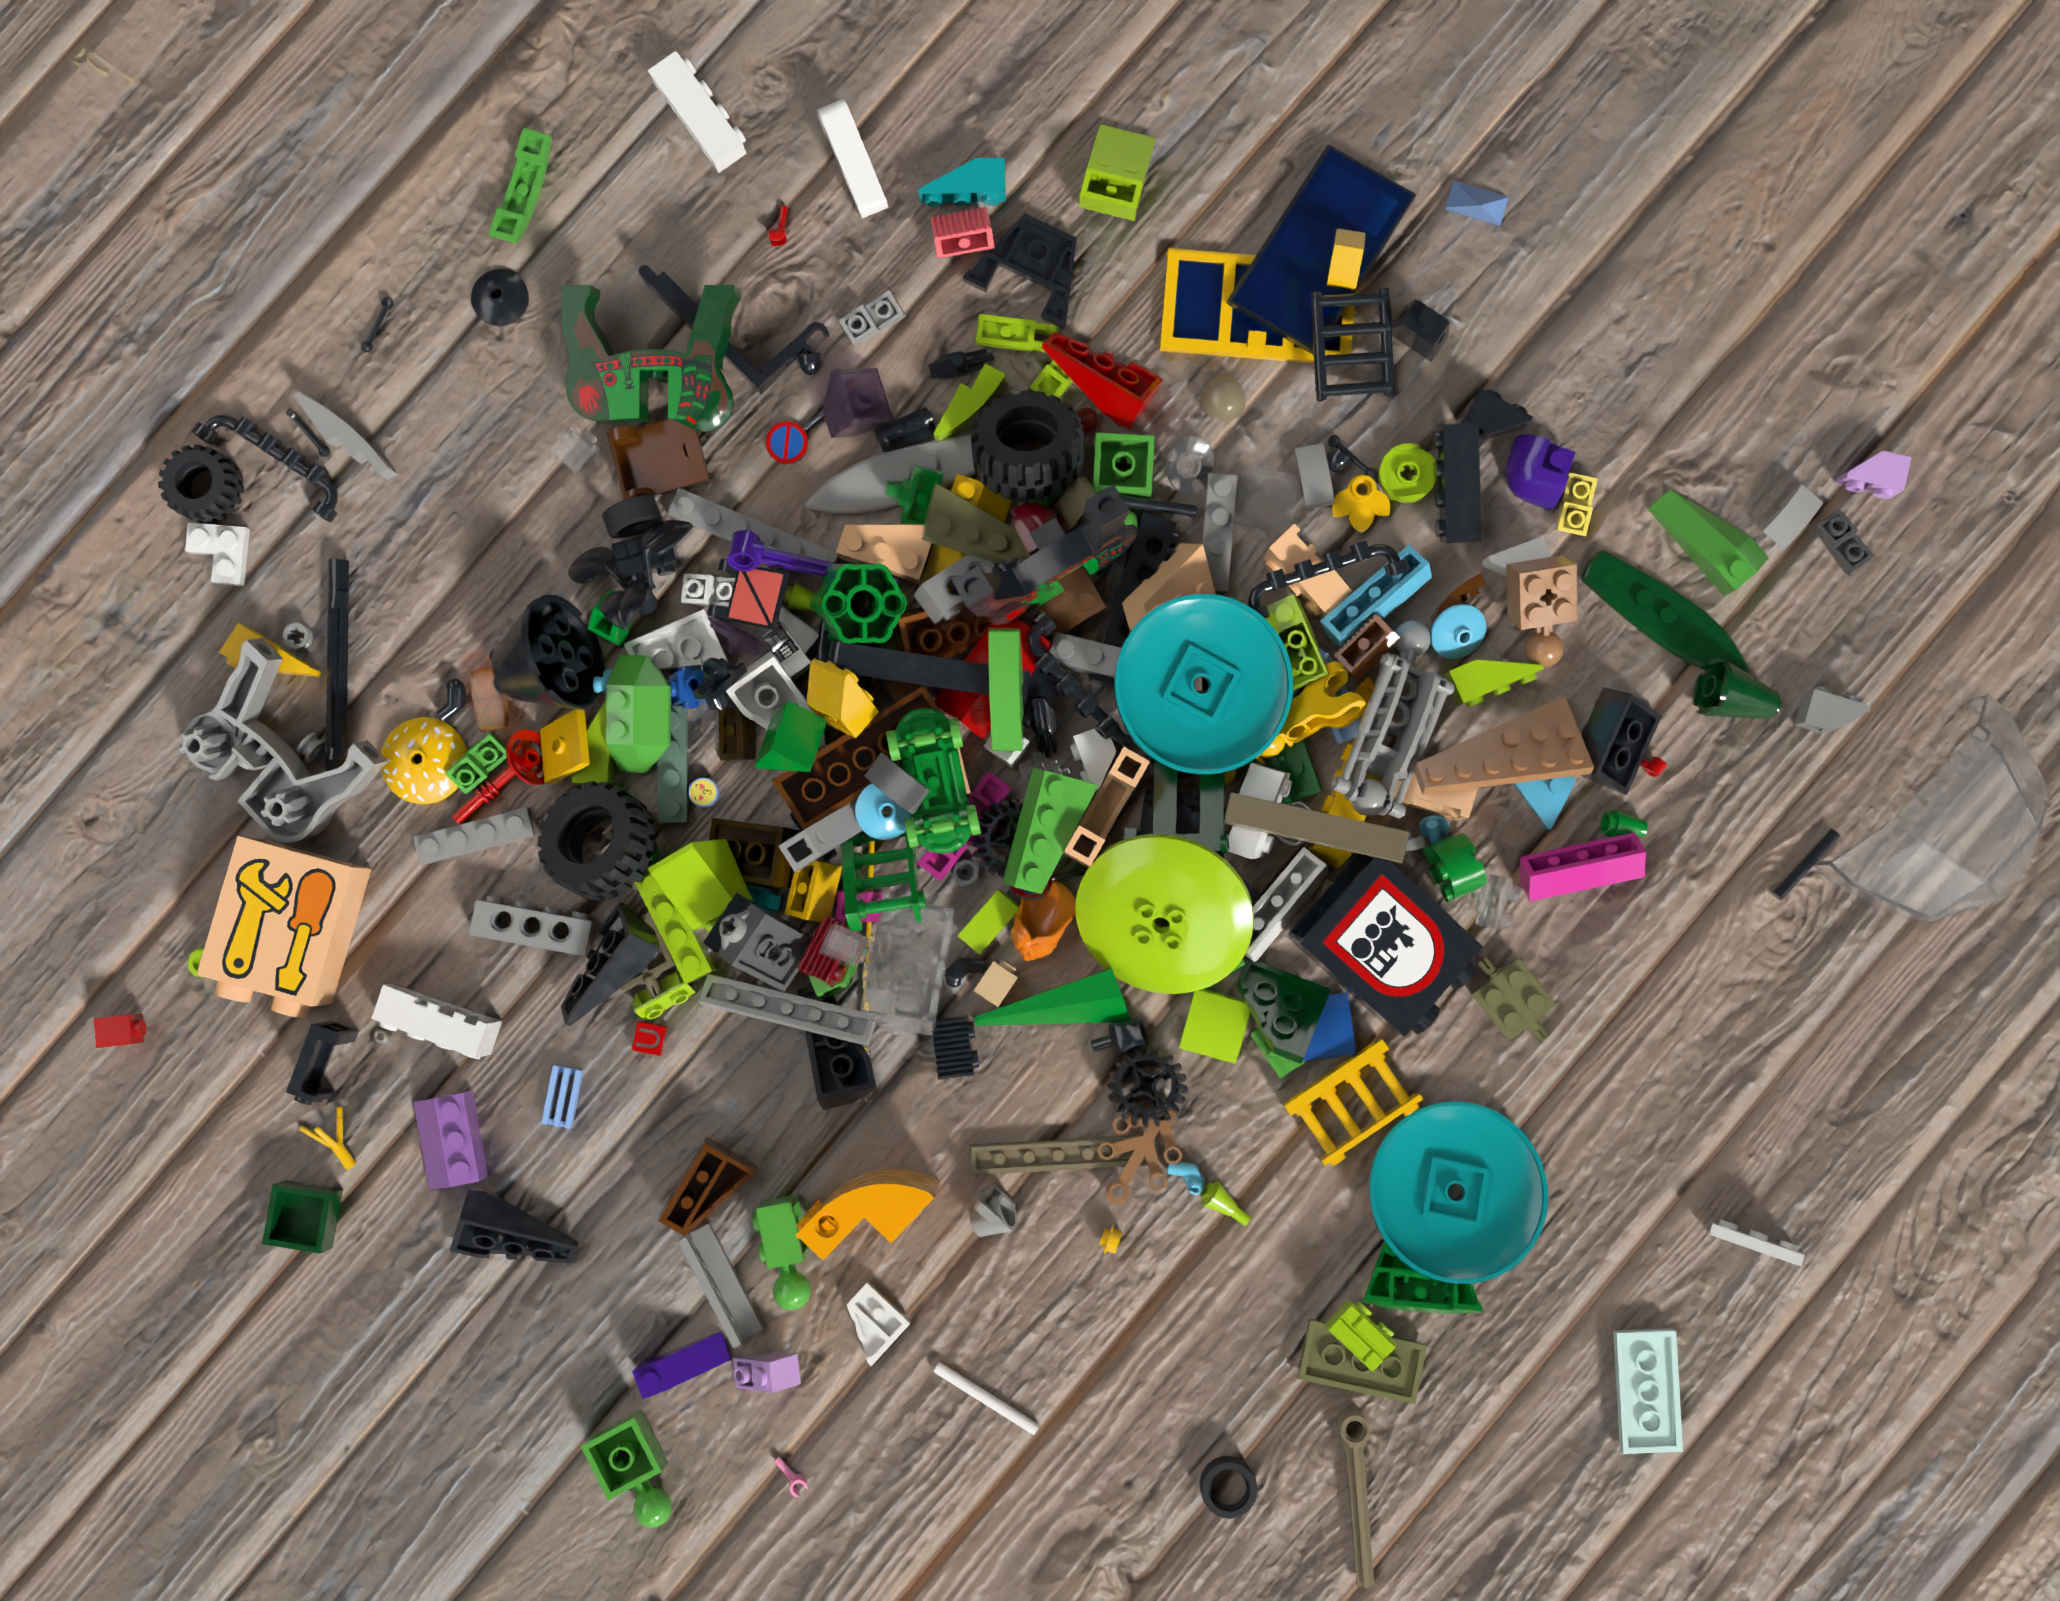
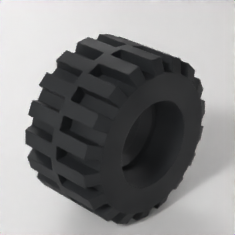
M194 444V448L189 445L183 446V452L177 450L172 452L173 458L171 460L166 458L163 464L167 465L165 470L160 469L159 476L163 477V481L158 482V488L164 490L160 495L163 500L168 502L167 506L170 509L196 522L203 523L204 521L208 524L215 523V518L223 521L227 519L225 515L227 512L233 514L236 511L233 507L236 503L241 504L242 499L239 498V493H244L245 487L240 485V482L244 481L243 475L237 472L240 469L235 463L231 462V459L208 446L204 447ZM210 470L212 474L210 490L204 496L194 499L191 493V485L194 478L199 473Z

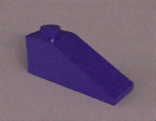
M720 1331L641 1362L632 1372L642 1399H646L732 1360L724 1335Z

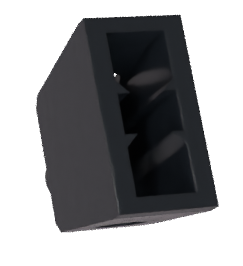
M1415 299L1402 307L1392 322V336L1432 362L1448 338L1450 321L1434 309Z

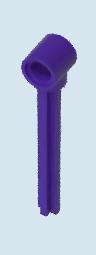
M738 530L733 533L728 553V564L736 570L745 572L751 571L755 567H759L760 563L824 577L829 574L825 571L829 566L838 564L764 547V541H760V537L749 530ZM892 576L893 579H894V580L896 581V583H897V582H898V578L895 577V576Z

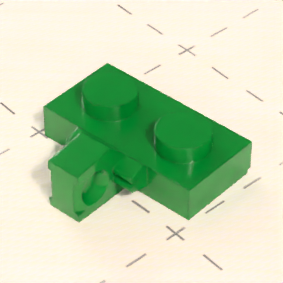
M914 465L911 479L903 478L902 484L889 480L886 481L885 495L898 498L897 504L903 506L899 518L900 523L925 525L932 489L936 483L941 486L944 475L942 471Z

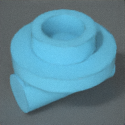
M1427 816L1421 820L1419 830L1422 835L1429 838L1430 845L1441 841V837L1449 832V822L1441 816Z

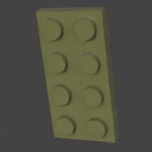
M1309 1318L1297 1374L1298 1379L1416 1404L1427 1350L1425 1343L1392 1336L1391 1339L1395 1342L1396 1348L1384 1358V1361L1374 1371H1371L1326 1328V1321Z

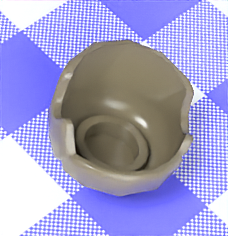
M1221 375L1209 379L1201 389L1200 403L1204 412L1209 417L1223 422H1230L1238 418L1245 408V393L1239 382L1231 377Z

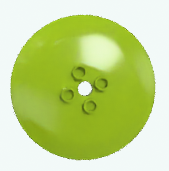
M1147 834L1120 841L1107 848L1093 861L1092 865L1086 870L1077 891L1076 921L1087 949L1103 968L1112 967L1115 977L1142 990L1163 994H1181L1207 988L1228 976L1238 966L1246 954L1251 941L1254 913L1249 892L1242 878L1218 853L1188 838L1168 834ZM1158 917L1165 918L1170 925L1160 927L1154 922V919Z

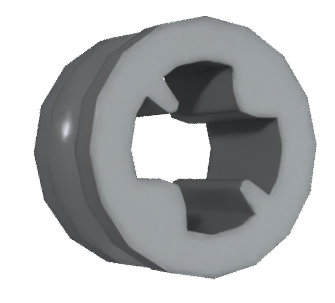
M292 623L284 629L283 640L290 648L305 650L312 645L314 635L309 627L300 623ZM296 630L304 633V639L300 638L301 643L292 640V636L297 635L295 633Z
M311 733L301 741L296 752L299 755H305V759L308 762H312L323 752L326 747V741L323 739L318 740V735Z

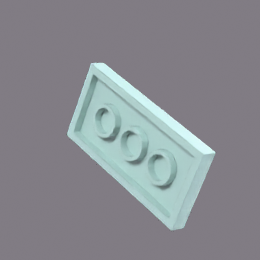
M1666 1328L1613 1331L1620 1452L1623 1454L1683 1452L1676 1330Z

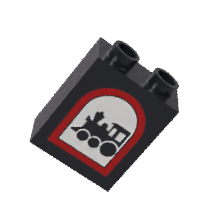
M1359 853L1356 854L1286 935L1289 940L1387 1028L1404 1037L1411 1030L1415 1034H1420L1433 1024L1440 1012V1008L1435 1002L1449 986L1453 989H1459L1472 979L1479 967L1478 962L1473 958L1483 948L1473 936L1391 861Z

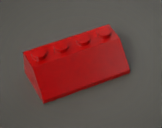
M1018 619L1001 625L991 623L964 660L989 665V628L1020 629L1022 670L1030 671L1031 676L1036 669L1033 662L1037 659L1030 651L1027 642L1031 627ZM1040 635V645L1045 651H1049L1053 644ZM943 688L934 700L940 710L951 718L957 717L958 723L976 737L984 739L990 732V695Z

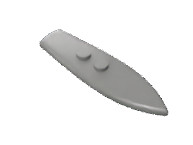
M971 433L948 437L940 441L934 440L911 445L865 459L846 468L828 480L812 495L805 506L808 509L836 514L867 513L897 506L898 498L885 495L886 481L889 480L902 484L903 478L911 479L914 465L942 471L944 475L941 486L944 488L954 484L957 474L966 477L976 475L973 467Z

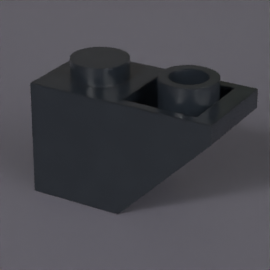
M1482 388L1475 396L1461 423L1479 422V437L1488 439L1524 429L1531 422L1533 416L1527 414L1528 411L1521 405H1511L1502 400V396L1496 391L1490 389L1486 391Z

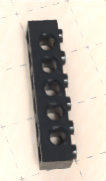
M1143 512L1138 528L1139 532L1132 547L1103 644L1122 648L1126 638L1121 635L1120 628L1128 624L1122 603L1142 583L1137 577V573L1140 570H1149L1154 575L1159 570L1158 566L1163 561L1169 560L1166 558L1169 548L1175 549L1180 532L1175 531L1177 522ZM1150 542H1156L1160 545L1162 551L1157 555H1151L1147 552L1146 545ZM1093 673L1091 683L1114 689V678Z

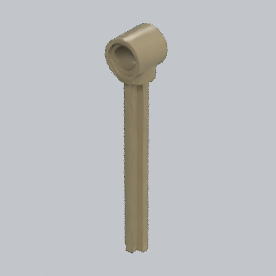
M1347 1407L1338 1413L1335 1424L1340 1433L1341 1446L1346 1448L1356 1582L1358 1587L1370 1588V1585H1375L1363 1449L1367 1445L1370 1427L1360 1410ZM1359 1421V1426L1355 1431L1350 1432L1346 1430L1349 1422Z

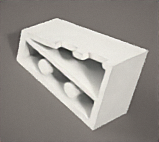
M1251 763L1239 794L1281 803L1282 798H1286L1291 789L1292 781L1288 780L1290 773L1260 763ZM1234 825L1231 826L1228 835L1229 852L1249 859L1262 858L1265 853L1269 854L1274 842V837L1270 833Z

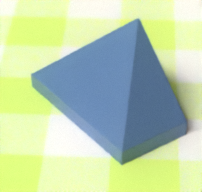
M1454 180L1445 209L1500 226L1509 197Z

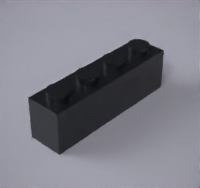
M1479 422L1437 424V431L1433 433L1434 449H1438V461L1434 462V476L1439 478V490L1435 491L1434 496L1435 506L1439 508L1440 519L1436 520L1435 523L1436 536L1440 537V542L1446 544L1481 541Z

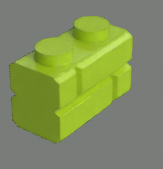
M1348 1299L1330 1317L1325 1326L1371 1371H1374L1384 1361V1358L1396 1348L1395 1342L1391 1339L1394 1333L1382 1322L1376 1325L1369 1318L1372 1312L1360 1301L1354 1304Z

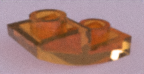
M492 666L470 671L472 699L479 730L485 732L509 726L508 700L494 688Z

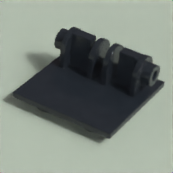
M1146 782L1139 829L1141 835L1153 834L1154 783ZM1178 787L1177 834H1198L1200 824V790Z

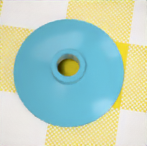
M1457 604L1447 608L1436 618L1431 628L1430 636L1433 648L1439 655L1448 659H1459L1471 654L1478 648L1485 636V617L1481 611L1469 604Z
M873 783L861 791L855 804L856 820L860 828L869 836L880 840L896 838L906 831L904 819L910 818V813L890 799ZM890 806L891 814L887 817L883 816L881 813L882 808Z

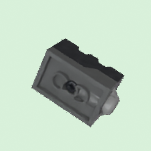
M736 892L703 943L730 965L785 992L799 971L797 966L812 938L788 920L773 914L766 908L755 904Z

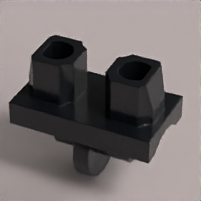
M708 658L703 663L704 680L692 691L695 699H705L710 710L724 709L729 704L724 693L747 671L745 664L739 663L737 666H731L723 658Z

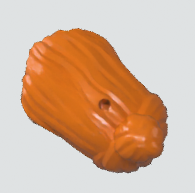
M1058 880L1053 881L1050 892L1044 897L1033 900L1021 898L1010 937L1015 948L1019 950V954L1025 961L1043 958L1045 955L1051 954L1053 949L1056 948L1057 942L1064 933L1066 926L1076 915L1075 897Z

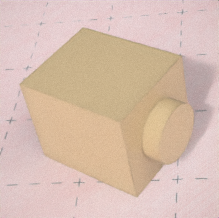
M1001 960L999 964L993 961L974 991L999 1007L1018 978L1014 974L1016 968L1004 960Z

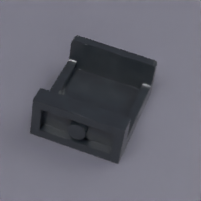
M333 1021L311 1024L286 1093L294 1095L295 1101L306 1105H312V1102H322L323 1100L333 1098L335 1091L322 1087L321 1082L334 1047L355 1042L359 1031Z

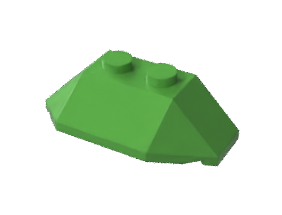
M620 655L606 684V745L619 772L648 773L670 746L671 685L653 663L654 661L650 656Z

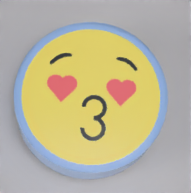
M699 778L691 783L688 794L693 804L699 807H710L718 800L719 789L714 781L708 778Z

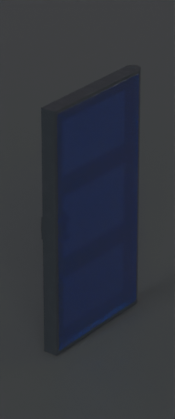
M1327 145L1226 303L1313 355L1311 292L1318 291L1321 292V295L1355 294L1414 202L1417 194L1333 146ZM1337 229L1366 233L1356 290L1327 286ZM1347 306L1323 307L1324 325H1335Z

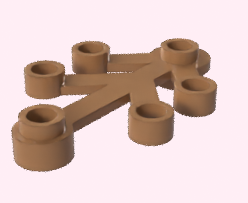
M1150 1104L1148 1109L1154 1108V1106ZM1171 1110L1168 1112L1171 1117L1170 1122L1160 1120L1161 1125L1156 1127L1154 1121L1149 1120V1127L1142 1136L1112 1144L1104 1142L1099 1145L1097 1152L1103 1160H1110L1114 1155L1134 1150L1118 1180L1112 1181L1107 1185L1105 1195L1108 1201L1113 1204H1122L1128 1199V1185L1144 1157L1150 1173V1187L1157 1191L1163 1190L1166 1187L1167 1178L1161 1172L1153 1141L1160 1130L1166 1149L1163 1155L1164 1160L1172 1165L1180 1162L1182 1153L1176 1147L1171 1125L1175 1122L1176 1114ZM1119 1116L1114 1119L1112 1128L1117 1134H1125L1130 1128L1142 1126V1119L1139 1120L1136 1126H1133L1131 1124V1117L1125 1120L1127 1128L1124 1131H1119L1116 1128V1122L1122 1119ZM1105 1145L1112 1148V1154L1109 1157H1104L1101 1154V1148ZM1168 1151H1177L1178 1159L1170 1161L1167 1158ZM1155 1176L1163 1178L1164 1183L1161 1187L1153 1185L1152 1180ZM1116 1186L1121 1187L1123 1190V1195L1120 1198L1112 1196V1189Z

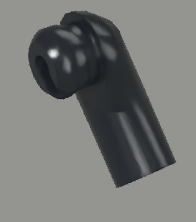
M456 678L450 679L446 683L447 703L436 711L437 715L445 723L466 705V687L464 683Z
M958 958L946 969V984L953 988L961 985V979L967 973L984 974L985 959Z

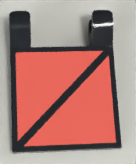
M721 559L718 569L736 575L728 608L710 604L707 615L776 631L790 573L763 567H755V569L746 572L732 568L728 564V560Z

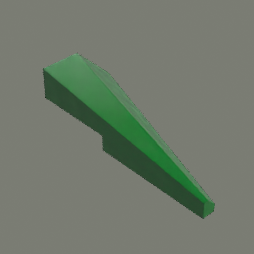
M1110 967L973 1016L976 1026L1106 1023L1130 1020L1113 969Z

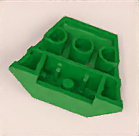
M1384 1241L1363 1302L1386 1309L1438 1314L1483 1312L1481 1302H1478L1473 1286L1474 1283L1454 1284L1422 1275L1401 1261Z

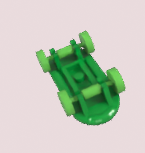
M919 708L910 711L901 719L896 731L886 732L892 761L899 760L900 766L905 771L912 773L930 789L914 814L910 813L911 817L904 819L910 848L918 847L920 843L931 852L938 854L951 853L965 845L971 833L972 835L981 834L975 804L969 805L958 753V748L963 747L958 718L947 719L944 714L931 708Z

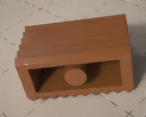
M1373 615V619H1369V623H1365L1364 627H1360V632H1356V636H1352V640H1347V644H1343V648H1339V652H1335L1334 657L1353 676L1360 680L1381 660L1384 654L1388 653L1397 644L1400 637L1378 615Z

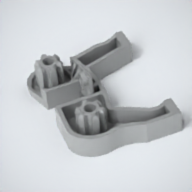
M263 638L246 640L241 646L238 666L228 678L217 706L211 712L197 716L190 721L181 735L183 743L179 746V751L182 754L186 753L189 761L195 766L212 773L209 778L216 781L232 777L240 767L246 770L251 769L252 771L265 768L237 802L271 838L283 843H293L315 836L323 831L329 824L335 810L347 799L361 793L389 760L366 740L352 744L348 749L346 761L339 768L311 776L303 762L289 745L270 728L258 721L259 714L283 658Z

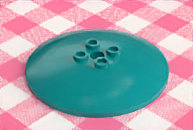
M1191 594L1177 597L1159 605L1146 614L1130 631L1117 659L1114 674V692L1118 712L1127 732L1145 753L1159 763L1181 772L1216 774L1247 764L1262 754L1275 740L1284 726L1290 710L1293 695V675L1290 659L1280 636L1271 624L1257 611L1240 601L1226 596ZM1197 677H1204L1209 683V688L1204 694L1198 693L1194 689L1193 683Z
M1442 1102L1426 1106L1406 1116L1382 1140L1370 1170L1369 1201L1373 1219L1379 1233L1391 1251L1401 1261L1429 1278L1454 1284H1470L1491 1280L1506 1273L1520 1263L1531 1251L1545 1223L1548 1209V1185L1544 1167L1536 1149L1527 1136L1508 1118L1492 1109L1474 1103ZM1451 1184H1457L1462 1189L1463 1194L1458 1201H1453L1448 1196V1188Z

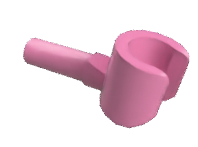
M779 1456L774 1462L790 1481L791 1494L794 1497H800V1492L794 1485L802 1483L808 1489L806 1476L795 1474Z

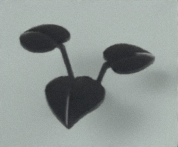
M665 520L653 525L644 534L642 543L646 546L643 554L647 583L642 580H635L627 585L613 568L608 565L615 556L606 547H595L582 553L571 564V567L568 569V575L573 582L585 584L597 579L603 570L609 572L624 590L610 593L601 603L600 610L611 624L627 630L631 620L637 613L647 615L653 612L659 604L652 592L656 586L652 579L650 553L660 555L667 552L694 526L687 521Z

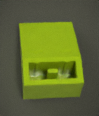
M1100 124L1082 184L1079 208L1135 221L1156 138Z
M1291 594L1268 605L1271 617L1266 618V620L1280 636L1288 653L1292 667L1293 691L1329 675L1311 625L1299 599L1294 594Z

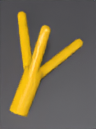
M341 1106L336 1108V1142L320 1127H315L314 1131L303 1125L299 1127L301 1132L332 1149L346 1170L357 1164L343 1144V1112Z

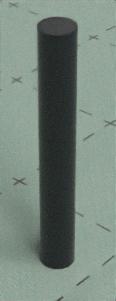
M1121 495L1128 508L1195 517L1198 511L1196 505Z
M1830 829L1773 891V896L1782 901L1836 842L1840 834L1834 829Z

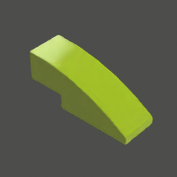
M985 363L972 388L961 383L933 433L934 439L940 441L953 437L969 426L978 417L979 412L985 406L988 407L989 403L997 397L1006 382V374Z

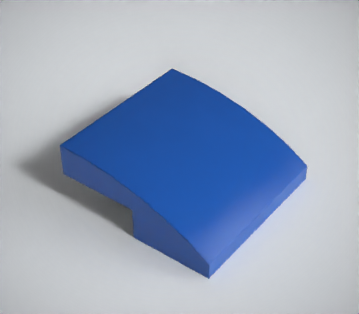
M1347 992L1329 995L1304 1057L1305 1062L1356 1055Z

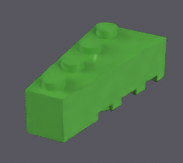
M1032 768L1002 883L1042 894L1099 785Z

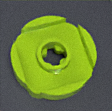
M1405 443L1393 447L1383 457L1378 468V480L1382 490L1390 500H1396L1401 503H1413L1421 500L1432 490L1437 480L1434 476L1435 459L1430 453H1427L1421 449V446ZM1404 466H1408L1410 471H1415V475L1411 477L1410 481L1400 475L1404 470Z

